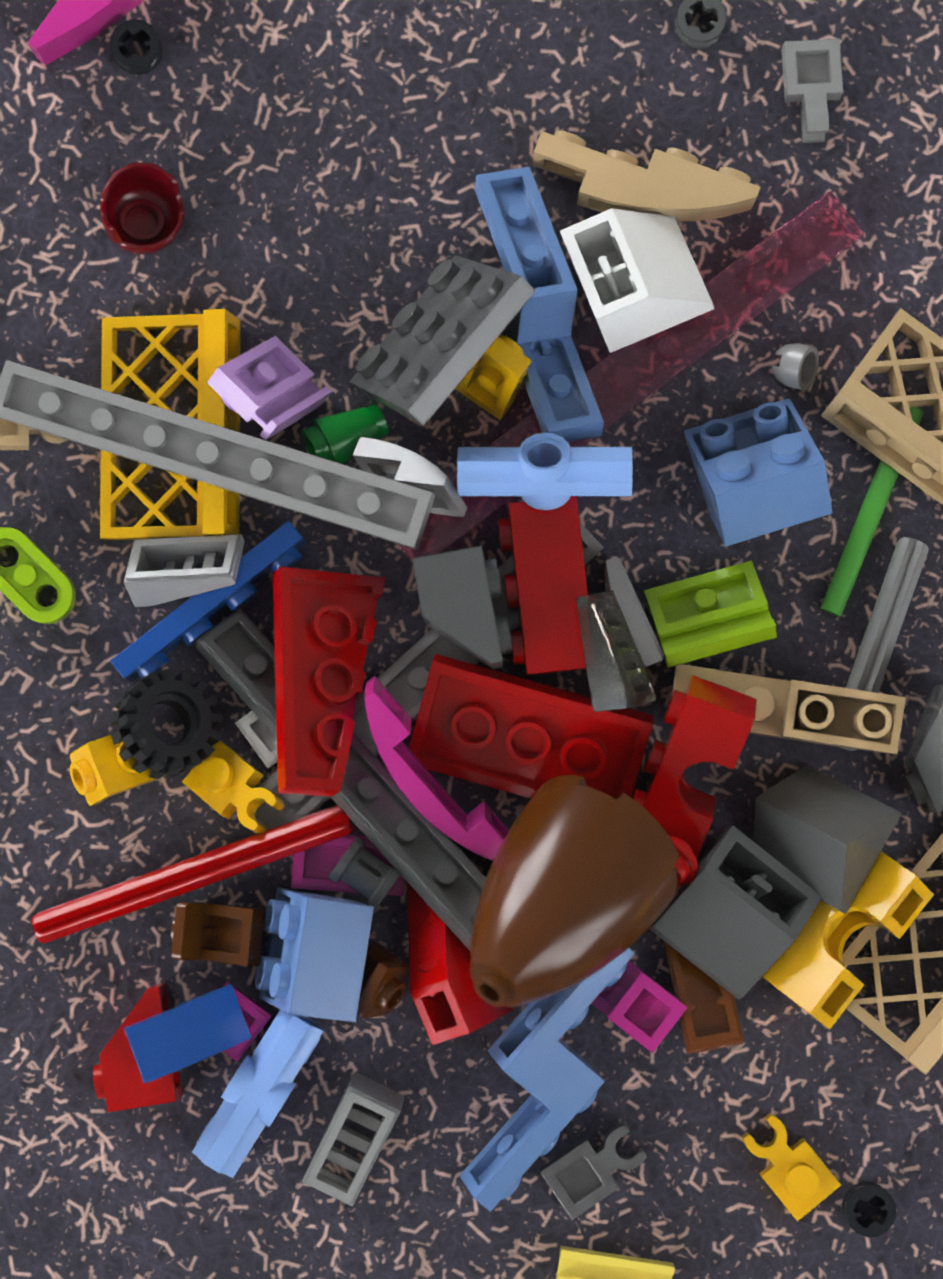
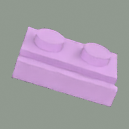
M276 336L221 365L207 382L221 396L224 404L230 410L238 413L247 423L254 419L263 428L260 436L264 440L271 438L319 408L332 393L327 386L320 390L311 381L315 374Z

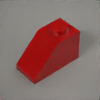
M166 983L155 984L146 990L99 1054L100 1064L93 1066L95 1093L98 1099H106L107 1113L176 1102L183 1095L179 1070L144 1084L124 1027L170 1009Z

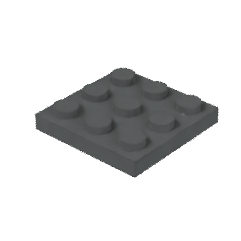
M454 255L452 259L443 261L429 276V287L418 300L404 306L395 316L392 322L393 330L380 345L371 347L362 355L356 366L358 372L349 383L365 397L424 426L535 293L536 290L521 275Z

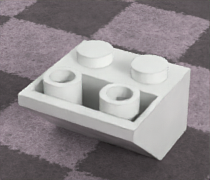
M611 208L560 230L610 353L715 309L674 216Z

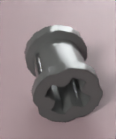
M357 836L328 879L334 883L340 880L367 898L369 900L368 905L374 906L375 911L400 876V873L394 867H391L365 849V841Z

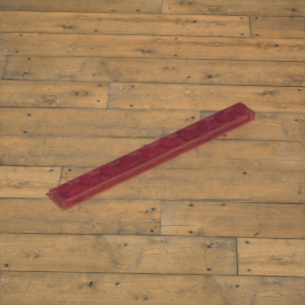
M831 190L705 283V287L713 302L714 310L616 350L586 372L604 421L602 433L863 237L864 233ZM535 412L531 413L487 447H520L526 438L542 433ZM596 437L568 443L570 447H584ZM456 469L448 475V478L458 492ZM460 496L467 506L464 517L430 513L418 550L398 545L412 564L413 558L440 554L517 496Z

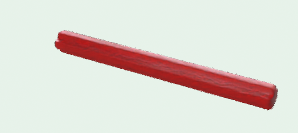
M338 805L266 830L264 833L252 835L38 912L32 917L33 930L40 943L54 941L349 835L353 830L352 820Z

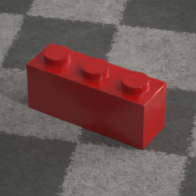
M571 496L563 506L552 510L535 509L524 501L508 503V518L498 519L501 553L512 551L514 574L504 575L507 609L518 608L520 630L510 631L513 664H524L525 676L595 668L596 662L577 496Z

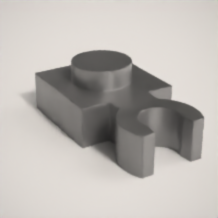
M625 1123L617 1124L609 1129L605 1135L603 1146L597 1150L593 1148L587 1137H585L539 1168L541 1175L571 1220L619 1189L618 1183L611 1174L617 1169H635L646 1159L647 1156L642 1148L635 1150L628 1156L620 1155L616 1151L617 1141L630 1132Z

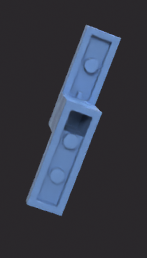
M530 167L476 175L475 192L504 270L521 275L536 290L506 326L505 332L508 338L515 341L522 348L524 355L532 360L523 382L542 433L559 435L567 442L602 436L604 421L571 337L578 290Z
M630 948L600 971L575 986L543 1000L529 1003L488 1049L489 1054L500 1068L531 1094L459 1175L473 1198L490 1212L500 1200L508 1198L515 1192L521 1182L522 1175L538 1157L546 1155L553 1149L559 1139L560 1132L577 1113L585 1111L593 1103L598 1089L605 1082L597 1071L580 1054L564 1042L561 1037L567 1030L574 1029L584 1020L588 1013L589 1005L605 987L615 984L622 977L626 970L627 962L635 954Z

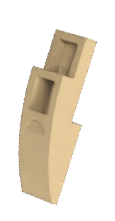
M541 131L533 155V166L582 183L577 205L599 212H604L611 208L674 216L677 222L722 218L751 210L761 188L750 183L751 178L742 171L730 167H720L719 171L699 165L697 164L699 160L696 156L681 149L668 148L666 152L654 149L649 166L645 169L637 166L639 161L625 152L611 149L604 154L585 147L586 141L566 131H555L554 135Z
M685 664L675 666L671 698L675 690L685 693L692 675L756 698L755 720L749 734L898 754L906 697L797 680H781Z

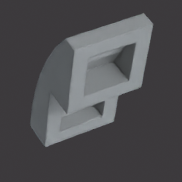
M360 437L352 456L363 471L434 493L436 496L430 513L464 517L467 506L462 498L458 496V492L448 476L425 457L399 445L378 439Z

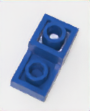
M232 984L178 1004L175 1008L124 1027L144 1084L188 1067L252 1038Z

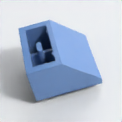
M790 398L765 403L755 409L723 419H713L703 425L684 430L710 516L725 547L833 513L825 461Z
M277 887L275 899L269 900L264 916V930L266 933H270L266 956H260V966H256L255 986L257 990H260L259 999L290 1015L356 1022L374 906L355 900Z

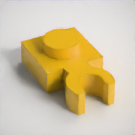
M220 740L211 746L215 749L213 753L195 766L182 783L221 816L229 820L237 810L238 819L243 826L257 834L264 833L267 829L256 820L257 808L267 803L281 812L285 805L282 799L271 791L261 787L255 788L264 775Z
M769 1113L765 1116V1119L774 1129V1138L770 1143L765 1145L758 1144L748 1132L742 1135V1139L752 1154L759 1158H768L771 1164L759 1174L798 1222L837 1190L841 1184L804 1138L800 1139L790 1148L787 1145V1131L784 1124L775 1115Z

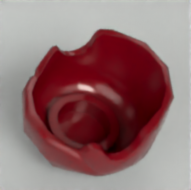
M132 162L113 172L102 191L100 200V217L105 232L112 243H116L120 249L131 254H155L174 243L184 224L183 219L185 216L184 203L176 178L154 163Z

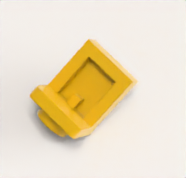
M111 735L88 742L70 754L72 762L70 765V776L73 785L81 795H85L89 806L98 804L116 794L157 780L156 778L149 777L151 771L149 768L141 774L133 770L132 767L137 762L133 756L124 762L119 753L126 749L124 742L113 744Z

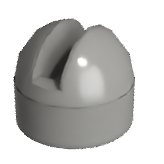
M790 343L778 349L775 355L781 357L780 365H772V371L776 379L787 387L807 390L812 385L818 370L819 353L817 348L800 343Z

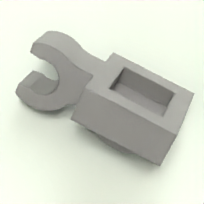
M840 39L784 41L781 51L785 102H801L802 143L824 142L825 133L829 132L827 101L840 100L843 94Z

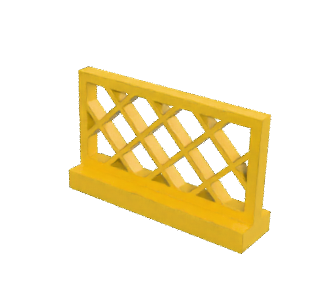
M226 309L203 310V314L102 317L101 389L119 394L133 380L150 398L147 404L173 411L164 400L186 378L198 390V404L187 416L240 432V415L230 410L224 404L221 396L207 382L218 367L240 355L241 320ZM198 328V349L182 364L165 345L180 329ZM149 330L163 331L155 337ZM117 331H139L151 343L130 366L117 355ZM160 352L177 371L155 393L137 374ZM117 365L124 371L118 379ZM197 365H198V380H197V379L195 378V376L191 373V372L195 369V367H196ZM101 450L100 539L142 540L239 534L240 494L197 481L196 490L190 484L193 479L168 472L176 482L154 503L137 486V483L152 469V466L141 463L128 476L116 464V455ZM116 476L123 482L117 489ZM184 489L197 501V525L177 526L163 512ZM132 491L147 506L149 511L134 527H116V505ZM158 518L165 526L149 525Z

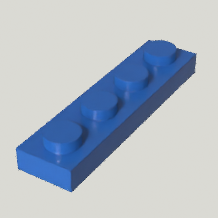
M288 520L241 557L235 585L193 595L110 662L123 679L133 681L138 676L142 679L154 671L157 674L160 673L171 662L166 654L183 641L188 647L196 644L198 638L215 627L210 620L228 606L232 612L242 608L259 593L258 589L254 586L271 571L274 573L279 567L293 568L300 562L303 556L299 549L307 544L306 541Z

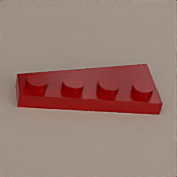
M279 567L273 573L278 793L333 797L341 791L355 727V721L353 720L357 696L362 693L366 675V672L363 671L368 645L373 641L377 620L374 619L378 599L383 594L386 577Z

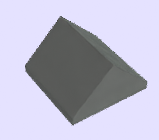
M805 765L756 797L753 841L817 891L822 897V902L846 914L902 814L894 808Z

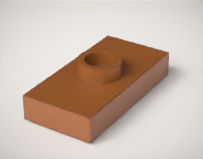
M664 941L663 945L674 996L688 1007L679 1018L687 1055L743 1044L744 1038L734 996Z

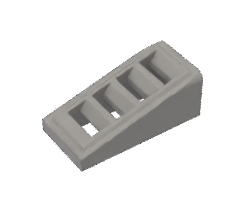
M242 534L134 540L123 583L135 607L159 605L235 585L245 541ZM225 557L223 567H214L217 558ZM203 562L202 568H195L196 564Z
M615 556L605 561L603 578L617 668L621 679L661 662L664 654L620 558L617 559Z
M355 1072L304 1174L302 1182L353 1207L401 1112L405 1098L404 1095ZM354 1102L382 1115L383 1117L381 1118L359 1107L358 1105L354 1104ZM346 1118L374 1131L373 1138L371 1139L343 1125ZM335 1140L365 1153L362 1160L334 1147ZM327 1159L354 1172L355 1175L352 1181L322 1167L325 1160Z

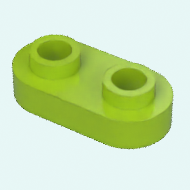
M1 527L0 555L4 549L14 547L18 552V560L11 567H4L0 562V591L26 617L42 624H55L64 620L72 612L76 602V590L71 579L26 534L14 528ZM53 586L57 591V600L53 605L44 607L39 601V593L43 588Z

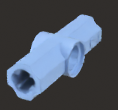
M552 433L534 434L526 438L520 447H458V496H522L527 505L539 510L559 508L571 496H632L633 447H570L563 437Z
M279 1010L252 1056L247 1054L221 1096L224 1099L223 1103L196 1142L197 1145L192 1153L202 1163L218 1173L225 1174L231 1178L235 1176L264 1127L271 1126L295 1087L296 1083L293 1080L320 1041V1037L325 1030L310 1017L290 1015Z

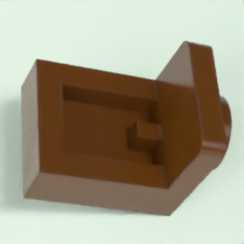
M179 902L176 906V915L171 925V939L173 941L172 958L176 960H204L246 967L260 966L265 909L212 902Z
M370 938L357 1015L362 1018L385 1016L386 1013L391 1012L399 1004L405 993L406 985L403 981L409 972V965Z

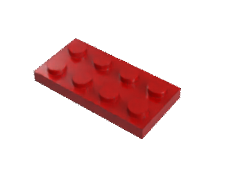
M435 654L409 749L428 770L530 799L546 781L558 776L576 775L583 776L588 787L618 800L623 793L629 797L632 795L653 727L654 715Z

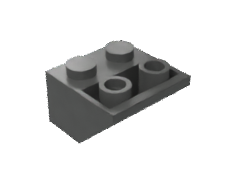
M482 546L413 558L421 610L426 625L487 668L492 670L503 669L502 655L512 654V644L506 615L494 616L492 600L502 598L496 558L484 560Z
M732 826L704 846L697 857L698 873L690 883L680 886L677 895L649 929L739 1000L747 994L796 940L822 897L735 826Z

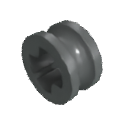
M684 0L679 6L675 21L676 33L680 40L688 47L696 49L708 48L716 44L722 36L727 20L726 9L720 0ZM700 9L702 15L706 17L713 15L715 21L710 22L709 32L701 33L697 25L690 27L687 25L686 20L691 21L693 10Z

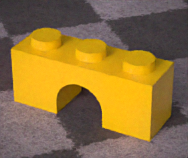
M881 851L848 912L844 914L820 901L796 940L762 977L830 1030L864 986L857 977L845 968L843 963V948L849 936L862 927L878 926L884 928L900 940L934 894L915 874Z

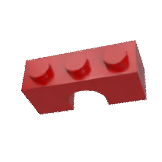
M692 675L685 693L675 690L663 721L672 725L665 743L655 739L644 767V772L652 775L645 792L635 789L632 799L643 806L660 823L669 836L684 840L692 848L697 859L714 818L716 797L692 787L685 779L683 772L690 766L700 762H713L734 770L755 720L757 699Z

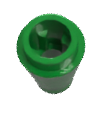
M377 404L312 419V426L302 430V437L309 454L343 465L354 458L352 455L360 437L380 440L381 437L389 434L387 422Z

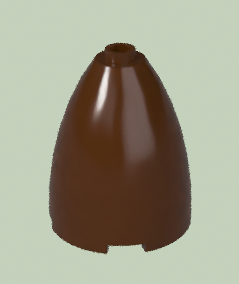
M576 775L552 778L536 791L511 826L499 847L485 879L476 909L471 938L470 972L474 981V988L484 1001L498 1007H515L543 1000L575 986L600 971L625 952L651 927L671 903L680 889L677 886L674 864L680 857L667 832L643 806L625 793L616 800L601 791L587 786L583 776Z

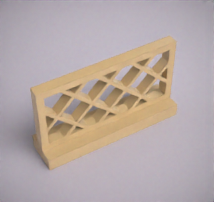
M900 308L821 416L943 505V391L937 369H943V339ZM898 330L917 343L920 358L897 359L892 338ZM883 353L884 361H876L880 354ZM924 370L929 394L906 396L901 372ZM887 373L893 397H879L860 382L866 374ZM933 406L938 430L926 431L913 422L910 407Z
M943 833L912 869L911 872L919 879L943 877V870L927 871L940 854L943 866ZM943 910L920 912L916 919L943 917ZM914 920L909 927L912 953L878 956L876 931L880 927L865 926L842 954L845 968L848 965L873 964L876 997L853 999L846 1010L901 1054L921 1073L927 1074L943 1055V992L923 993L920 959L943 958V951L919 953L916 923ZM870 940L872 957L855 958ZM913 960L916 994L883 996L879 963ZM941 998L926 1016L924 1000ZM917 1000L920 1025L906 1042L902 1041L886 1027L883 1003ZM877 1004L878 1020L860 1005Z

